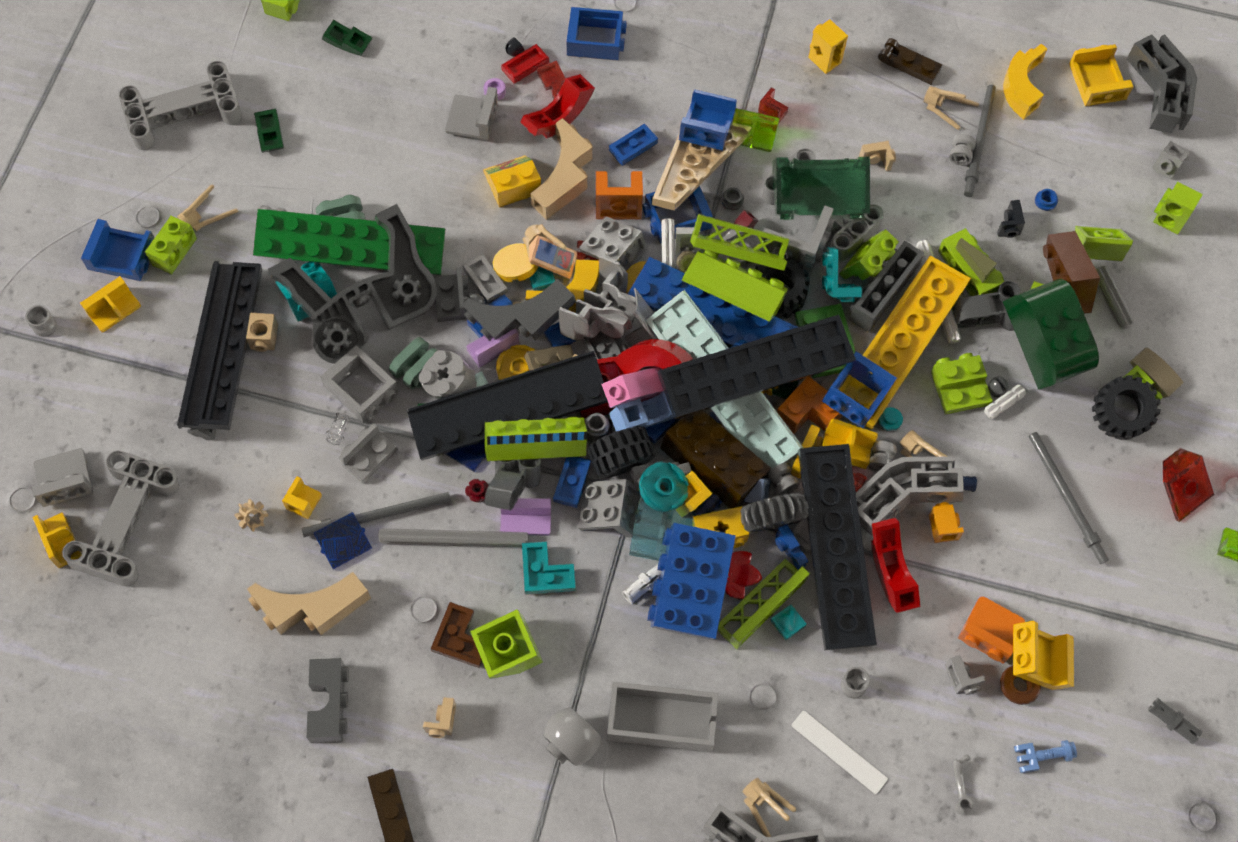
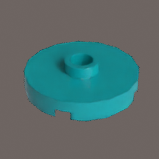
M656 462L649 466L641 475L639 489L643 500L653 510L672 512L683 505L688 498L687 486L689 484L684 472L675 464ZM660 484L665 487V492L660 489Z

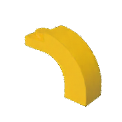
M1040 44L1035 49H1029L1026 53L1019 50L1012 58L1004 77L1003 91L1005 98L1013 111L1023 120L1039 108L1044 96L1042 92L1032 85L1027 75L1042 63L1047 52V48L1043 44Z
M576 260L574 278L566 286L574 294L576 300L584 301L585 289L596 293L599 281V261ZM526 290L525 299L529 300L543 291ZM576 303L568 310L576 313Z

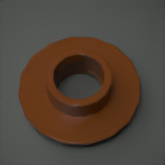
M1013 665L1008 667L1002 673L1000 679V687L1004 696L1018 705H1027L1034 702L1040 694L1041 686L1022 679L1027 685V690H1017L1013 681L1019 677L1013 675Z

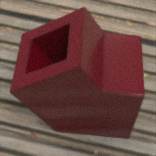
M743 210L734 224L754 229L759 220L749 211Z

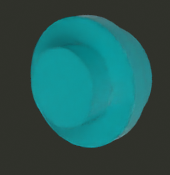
M892 407L886 408L879 418V424L887 431L897 430L903 423L902 413Z

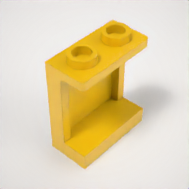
M1116 44L1101 45L1088 49L1081 48L1074 52L1069 62L1085 107L1127 100L1133 89L1131 80H1123L1114 57L1117 50Z
M1036 621L1013 624V675L1051 690L1074 687V636L1069 634L1050 635L1038 630V622Z

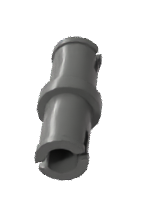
M1155 699L1152 703L1153 706L1148 708L1150 713H1153L1167 724L1166 727L1169 730H1175L1191 744H1194L1199 739L1197 736L1200 737L1203 731L1183 718L1184 714L1180 711L1175 712L1162 702L1161 699Z

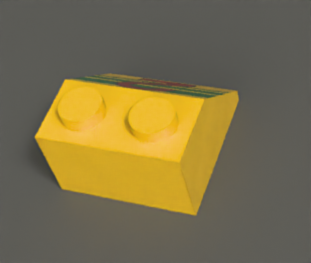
M526 155L483 169L499 208L531 197V193L541 185V178L534 162Z

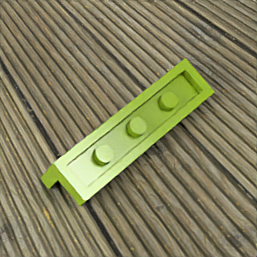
M698 214L690 240L693 247L785 270L787 261L784 259V255L789 243L788 238ZM702 222L711 223L716 230L708 236L699 234ZM729 228L735 230L738 236L730 242L724 241L720 234ZM750 235H756L760 244L750 248L746 246L743 239ZM772 241L782 242L778 255L769 253L765 245Z
M785 558L719 622L717 631L738 649L807 581L810 573L803 567L797 570ZM786 568L793 576L787 582H779L778 574ZM764 587H775V594L769 599H761V590ZM747 604H758V610L751 617L744 616V607ZM729 621H740L741 627L733 635L724 628Z

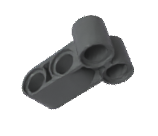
M1005 281L1000 285L997 293L959 298L952 308L958 328L1001 323L1002 327L1006 330L1014 331L1003 301L1020 294L1018 284L1013 281Z
M541 460L495 461V476L487 488L485 496L486 506L511 511L525 487L533 488L540 484Z

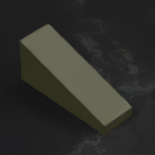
M961 238L958 241L957 251L983 283L994 271L997 263Z

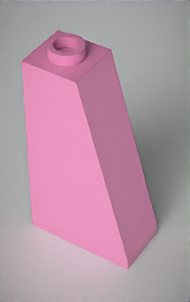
M655 367L624 374L603 383L602 387L610 408L640 399L641 402L646 401L663 392L664 390L657 373L661 368Z

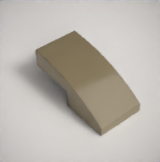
M1148 347L1144 348L1129 362L1133 368L1138 365L1154 382L1153 386L1161 393L1163 398L1169 397L1184 383L1178 374Z

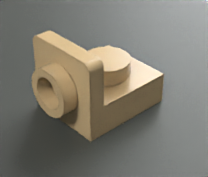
M889 141L864 144L859 154V160L861 164H876L883 161L885 170L891 171L893 162L896 161V154L894 149H891Z
M443 697L442 705H438L436 721H440L439 723L424 722L423 729L426 733H429L430 737L444 738L445 735L452 736L456 711L454 698Z

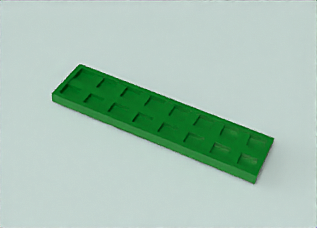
M257 209L253 256L277 259L291 258L296 261L388 270L389 237L385 229L377 225L376 221ZM408 224L415 236L416 249L421 262L432 275H441L446 228Z

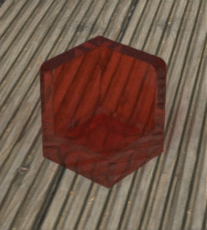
M771 87L760 100L757 117L776 128L788 113L789 107L774 99L775 89Z

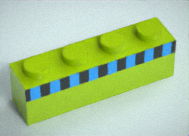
M569 417L566 419L545 418L543 420L521 419L518 421L503 422L498 420L485 422L487 461L586 456L587 429L584 418Z

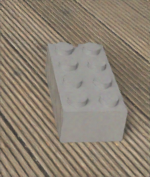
M613 682L607 741L712 752L715 742L718 693Z

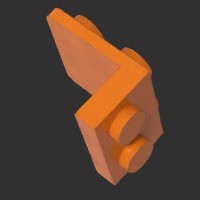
M982 596L977 600L958 639L962 640L966 645L987 654L991 659L1004 664L1013 653V624L1023 623L1025 620L1021 616Z

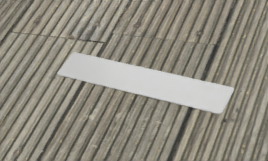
M802 711L791 726L874 794H877L888 780L885 775L806 711Z

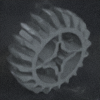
M799 493L786 494L747 504L741 509L740 518L744 529L748 532L772 530L786 524L791 525L805 520L809 515V507L804 495Z

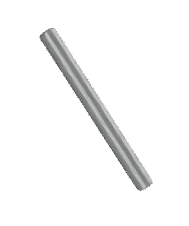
M382 528L379 530L378 535L380 543L522 547V543L529 542L527 532Z

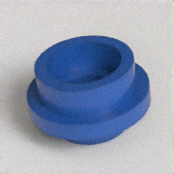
M1043 189L1036 194L1035 204L1039 209L1050 211L1057 206L1058 197L1052 189Z

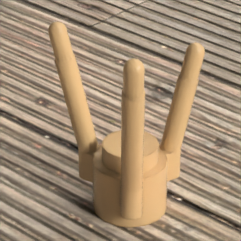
M933 86L928 88L923 101L928 104L926 109L936 113L957 130L960 129V126L936 107H941L945 99L975 107L979 106L978 102L965 99L966 95L941 90Z
M210 185L187 209L176 217L191 224L192 228L197 232L206 225L237 213L238 209L235 208L199 222L202 217L196 211V208L204 202L209 193L214 189V185Z
M543 224L528 227L525 231V237L522 239L526 245L528 258L529 245L538 235L544 238L548 237L562 249H566V245L547 231Z
M913 430L909 431L900 441V445L904 448L901 454L905 457H912L911 454L917 456L923 449H926L936 457H947L924 441Z
M758 777L751 781L742 791L747 797L744 802L750 808L765 837H771L756 809L755 803L761 806L767 802L786 821H789L790 817L770 796L792 812L796 811L792 804L772 790L766 782L763 783Z

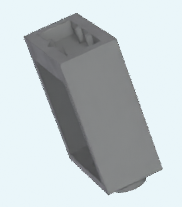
M358 346L353 347L320 376L323 386L362 423L374 418L378 414L379 409L384 404L392 402L399 392L396 381ZM364 365L384 385L360 406L339 385L360 366Z

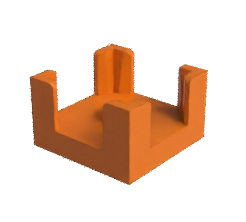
M596 171V219H604L605 217L612 219H642V171L631 172V187H608L607 172Z

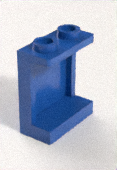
M695 89L687 115L681 121L679 140L723 151L735 116L737 100Z
M97 219L81 260L87 270L141 281L143 275L149 269V259L145 251L155 237L152 231L146 230L145 234L141 235L110 228L106 220Z

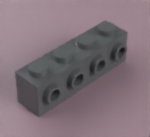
M906 241L902 243L898 250L894 249L896 252L888 260V263L885 266L882 265L883 268L875 276V280L868 282L862 292V297L860 299L856 298L850 307L852 313L849 320L867 332L871 331L920 266L924 252Z

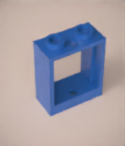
M571 7L566 41L567 56L619 60V53L624 52L625 38H621V36L626 34L627 21H623V11ZM579 26L616 29L615 42L611 44L578 41Z
M699 186L687 199H690L697 217L700 214L713 218ZM655 192L645 194V204H642V209L645 217L650 218V229L653 236H657L660 244H662V224L655 208L659 207L652 205ZM697 218L674 225L675 239L676 227H695ZM702 222L700 232L712 229L711 223Z
M856 351L854 353L856 360L844 367L822 402L848 418L851 422L864 428L897 378ZM848 374L879 394L869 409L838 390Z

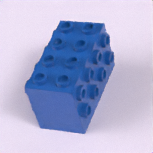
M673 523L670 528L665 530L662 545L667 546L666 552L660 555L657 570L662 571L661 577L655 580L652 592L653 596H657L655 605L650 606L647 621H651L652 628L710 640L716 639L736 535Z

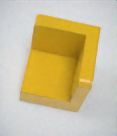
M296 476L282 502L286 510L309 519L322 494L306 486L302 478Z

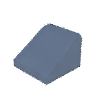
M770 478L760 479L744 499V502L753 503L768 499Z

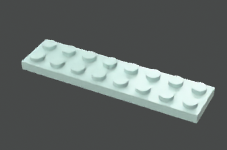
M685 290L645 320L659 339L675 343L687 351L693 359L729 349ZM762 392L711 408L726 429L771 468L790 459L798 453L799 448H804Z

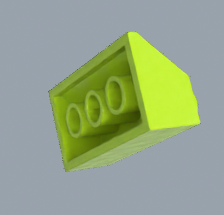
M704 249L696 253L682 281L769 322L776 316L788 291V288L783 287L784 283L775 278L768 280L762 277V272L754 268L747 270L740 267L741 263L732 258L725 260L718 256L719 253Z

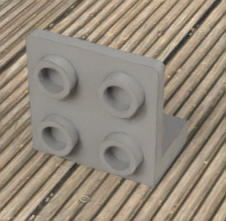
M488 87L486 95H482V98L454 95L445 132L447 134L489 140L498 107L497 88Z
M605 217L579 247L582 253L598 260L599 256L602 255L619 262L625 271L637 263L648 250L642 231L609 217Z
M82 448L34 461L38 486L32 487L33 496L43 507L93 493L85 452Z
M627 479L586 482L583 489L577 528L580 530L614 528L625 537H635L641 497L640 492Z

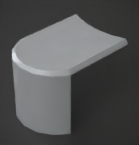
M634 288L636 297L634 315L642 326L625 336L630 347L644 340L659 339L645 321L654 312L636 288Z

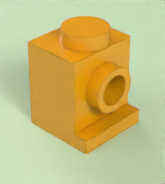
M942 502L933 506L928 516L934 543L959 540L964 533L963 527L958 528L960 526L959 514L954 511L953 504L950 505L948 502Z

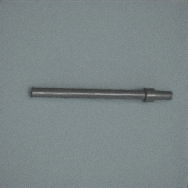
M988 85L986 89L972 162L965 175L966 186L964 195L966 197L973 196L975 184L979 180L980 172L978 169L996 90L994 85Z
M1037 432L1030 434L1028 437L1081 529L1085 544L1088 548L1092 549L1100 564L1109 561V558L1100 544L1102 541L1097 532H1093Z
M449 492L349 517L335 520L329 518L321 520L319 524L303 527L302 533L303 537L316 535V532L322 533L324 529V535H327L325 533L327 531L332 533L333 526H336V530L339 523L348 527L353 526V524H348L349 520H352L353 523L361 524L450 502L451 498Z

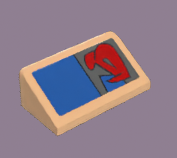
M539 235L536 236L529 245V262L566 278H571L577 258V251L568 247L562 249L553 241Z

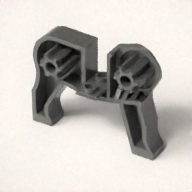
M397 204L377 213L374 218L377 225L384 228L389 237L388 272L377 274L358 281L331 299L291 258L268 268L271 278L281 283L288 290L292 299L311 317L313 322V347L317 355L326 362L335 364L353 347L358 346L361 349L369 340L352 306L355 305L356 308L367 304L371 297L388 330L422 316L435 301V280L430 271L421 262L416 249L415 236Z

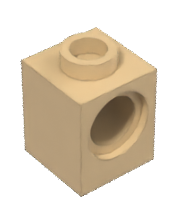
M250 313L246 336L250 348L258 352L275 350L278 331L275 315ZM266 332V334L258 336L259 333Z

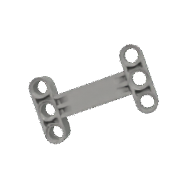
M217 60L208 64L207 74L210 81L144 100L135 86L127 85L121 88L119 99L135 146L139 150H148L155 144L152 129L218 110L226 124L235 125L242 120V112L224 62Z
M801 148L766 178L762 194L763 200L768 204L774 205L781 202L788 195L818 221L824 206L833 208L831 218H834L835 221L831 231L835 235L832 239L831 247L838 249V261H844L879 230L884 211L877 204H869L859 213L855 212L811 175L816 158L815 153L811 149Z
M116 450L107 456L106 465L112 477L121 480L122 483L93 544L89 545L80 541H71L64 546L62 553L67 564L72 569L127 587L133 585L138 580L139 574L134 562L122 556L150 493L152 491L165 496L173 495L179 489V480L174 469ZM117 462H125L122 468H113ZM141 470L149 471V473L144 477L137 476L138 472ZM165 478L173 479L168 485L160 484ZM74 552H83L79 559H70ZM101 559L107 560L104 567L95 568L97 561ZM123 568L132 569L129 575L119 576V572Z

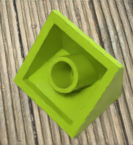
M1075 226V231L1091 259L1123 261L1133 243V240L1122 229Z

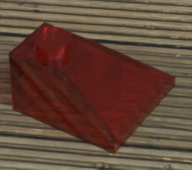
M1179 448L1163 461V483L1175 519L1180 522L1215 494L1202 455Z

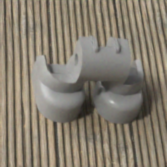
M600 255V281L597 292L585 289L584 301L576 300V313L562 307L558 309L560 332L563 336L579 341L584 337L593 338L601 331L610 337L620 338L627 329L632 328V322L636 318L634 315L636 297L626 294L628 273L619 262Z

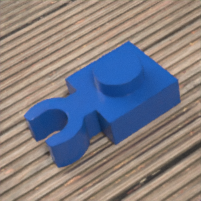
M786 524L778 528L775 542L781 552L784 551L787 557L791 558L797 570L801 567H806L808 559L800 550V544L788 525Z

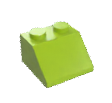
M518 609L470 631L490 679L520 674L543 663L526 620Z

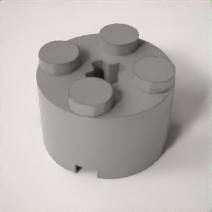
M436 351L425 363L419 374V381L422 387L435 400L476 388L477 384L474 370L458 354L450 351Z

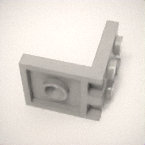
M824 206L810 243L767 228L763 232L788 238L789 243L785 252L786 258L790 259L793 257L796 259L795 263L801 262L803 264L802 270L806 269L808 277H810L815 262L820 263L824 247L831 236V230L835 221L834 218H831L833 208ZM772 241L765 246L769 253L778 255L782 242Z

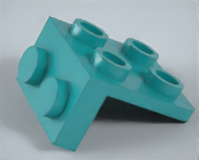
M826 247V252L822 254V265L826 266V275L822 276V289L826 290V294L831 297H837V299L844 302L855 301V297H862V287L856 284H838V249Z
M307 262L301 266V269L331 299L337 295L330 277L319 263ZM275 281L287 299L296 320L299 322L309 317L292 299L288 290L281 283Z

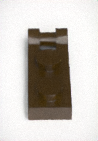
M893 38L887 40L885 49H882L878 54V59L881 62L932 85L942 68V64L900 45Z

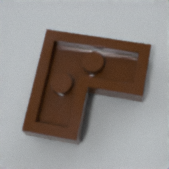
M449 602L431 646V652L480 668L482 659L474 639L466 634L473 618L474 610Z

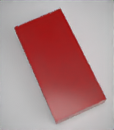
M535 44L503 63L501 70L515 84L547 65L550 61L544 51Z

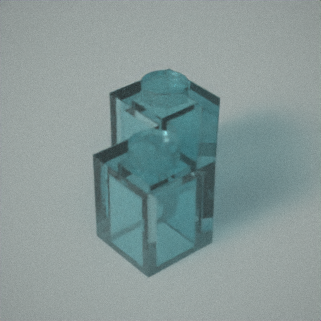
M640 496L629 555L659 561L660 553H665L667 547L662 545L667 519L672 520L674 510L672 512L653 510Z

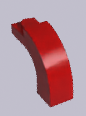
M581 74L565 79L558 95L548 106L539 111L523 115L520 123L534 136L542 134L546 138H550L556 135V123L563 118L568 124H571L590 100L595 87Z
M649 339L624 350L613 360L624 374L641 371L646 366L664 369L690 361L693 358L687 351L675 343L662 339Z
M897 518L872 523L873 540H871L873 559L883 591L890 605L896 613L921 607L919 585L911 576L904 559L899 521Z

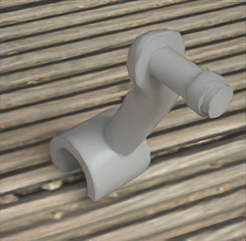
M968 754L959 760L955 759L953 762L958 792L955 810L958 814L962 815L965 811L960 805L961 802L966 803L970 809L974 805L973 801L966 796L961 766L971 759Z

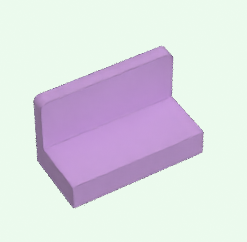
M513 329L498 339H492L491 341L482 336L468 344L466 348L480 368L499 357L500 353L504 350L506 351L511 346L519 345V333L516 329Z
M519 498L511 511L500 509V531L527 532L528 535L537 536L550 535L551 499Z

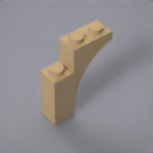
M563 118L556 123V137L561 148L558 163L549 178L531 193V206L546 220L587 190L588 177L582 167L592 160L593 146L587 138H583L577 132V129L572 124H568Z
M351 572L345 578L327 588L306 594L278 593L268 590L257 583L247 588L251 595L248 601L256 611L261 609L266 616L262 618L271 631L276 628L280 635L302 619L311 631L316 629L322 635L371 599L368 590L354 572Z

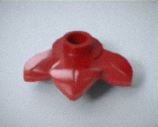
M747 551L732 553L725 593L728 596L744 599L745 587L755 585L762 580V575L758 569L750 565L752 553Z

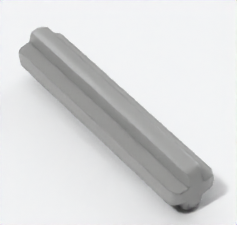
M1101 266L1096 268L1100 276L1099 285L1122 329L1131 327L1134 324V320L1107 267Z

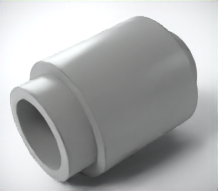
M594 413L586 418L587 441L590 444L609 435V421L604 415Z

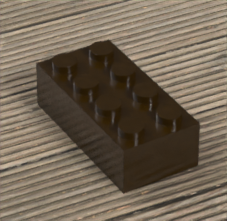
M703 410L683 417L666 432L660 447L675 462H679V464L689 462L691 471L697 475L712 494L730 509L739 507L757 482L762 478H767L772 469Z

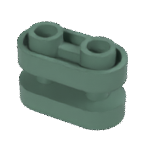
M351 194L331 201H322L315 209L317 215L366 220L365 214L361 212L363 209L361 199Z
M417 337L394 358L389 366V372L396 378L404 375L403 383L410 389L420 388L422 384L419 381V374L425 363L438 350L435 348L428 350L429 343L423 338Z

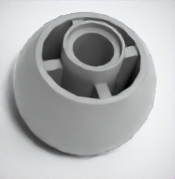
M570 707L563 708L553 714L544 729L543 736L550 743L546 749L561 764H564L567 760L574 766L588 762L594 757L601 743V736Z

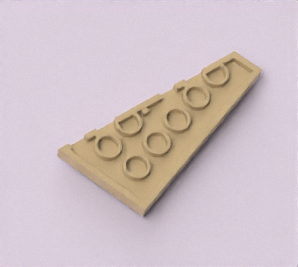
M732 122L723 151L681 141L678 134L653 196L652 205L675 211L751 135L752 127Z

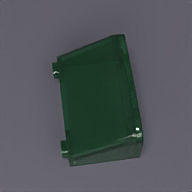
M776 157L772 161L775 215L780 216V220H794V216H821L824 206L833 208L832 215H849V219H864V215L870 214V157H857V159H850V161L849 158L836 160L792 159L790 161L788 157Z

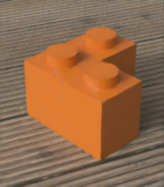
M806 377L777 409V413L793 434L808 419L825 431L831 419L840 420L843 416L822 402L828 391L811 377Z

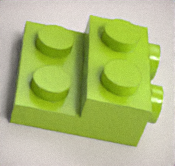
M886 229L881 231L860 246L840 271L839 275L845 280L851 276H858L861 280L870 276L874 278L882 270L884 260L888 261L896 252L894 249L899 241Z
M965 353L958 360L951 361L950 358L945 357L939 359L934 364L931 375L945 415L986 407L993 402L985 381L987 373L980 355L973 356L972 353Z

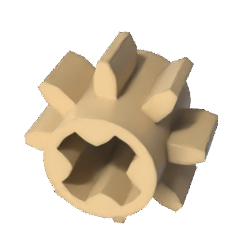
M248 499V503L238 504L240 507L239 513L234 514L237 520H241L239 526L242 529L249 526L250 530L254 532L255 528L265 526L263 521L264 517L268 516V513L262 510L264 505L260 501L255 505L251 499Z

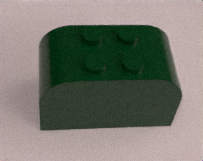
M1057 279L1003 301L1038 390L1055 385L1095 369L1098 366L1099 352L1078 297L1067 281Z

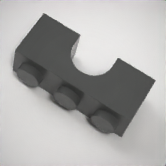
M341 658L309 659V687L312 691H324L329 694V701L323 709L307 711L306 738L310 743L343 742V734H347V718H343V710L348 707V692H344V682L349 681V668L345 666Z

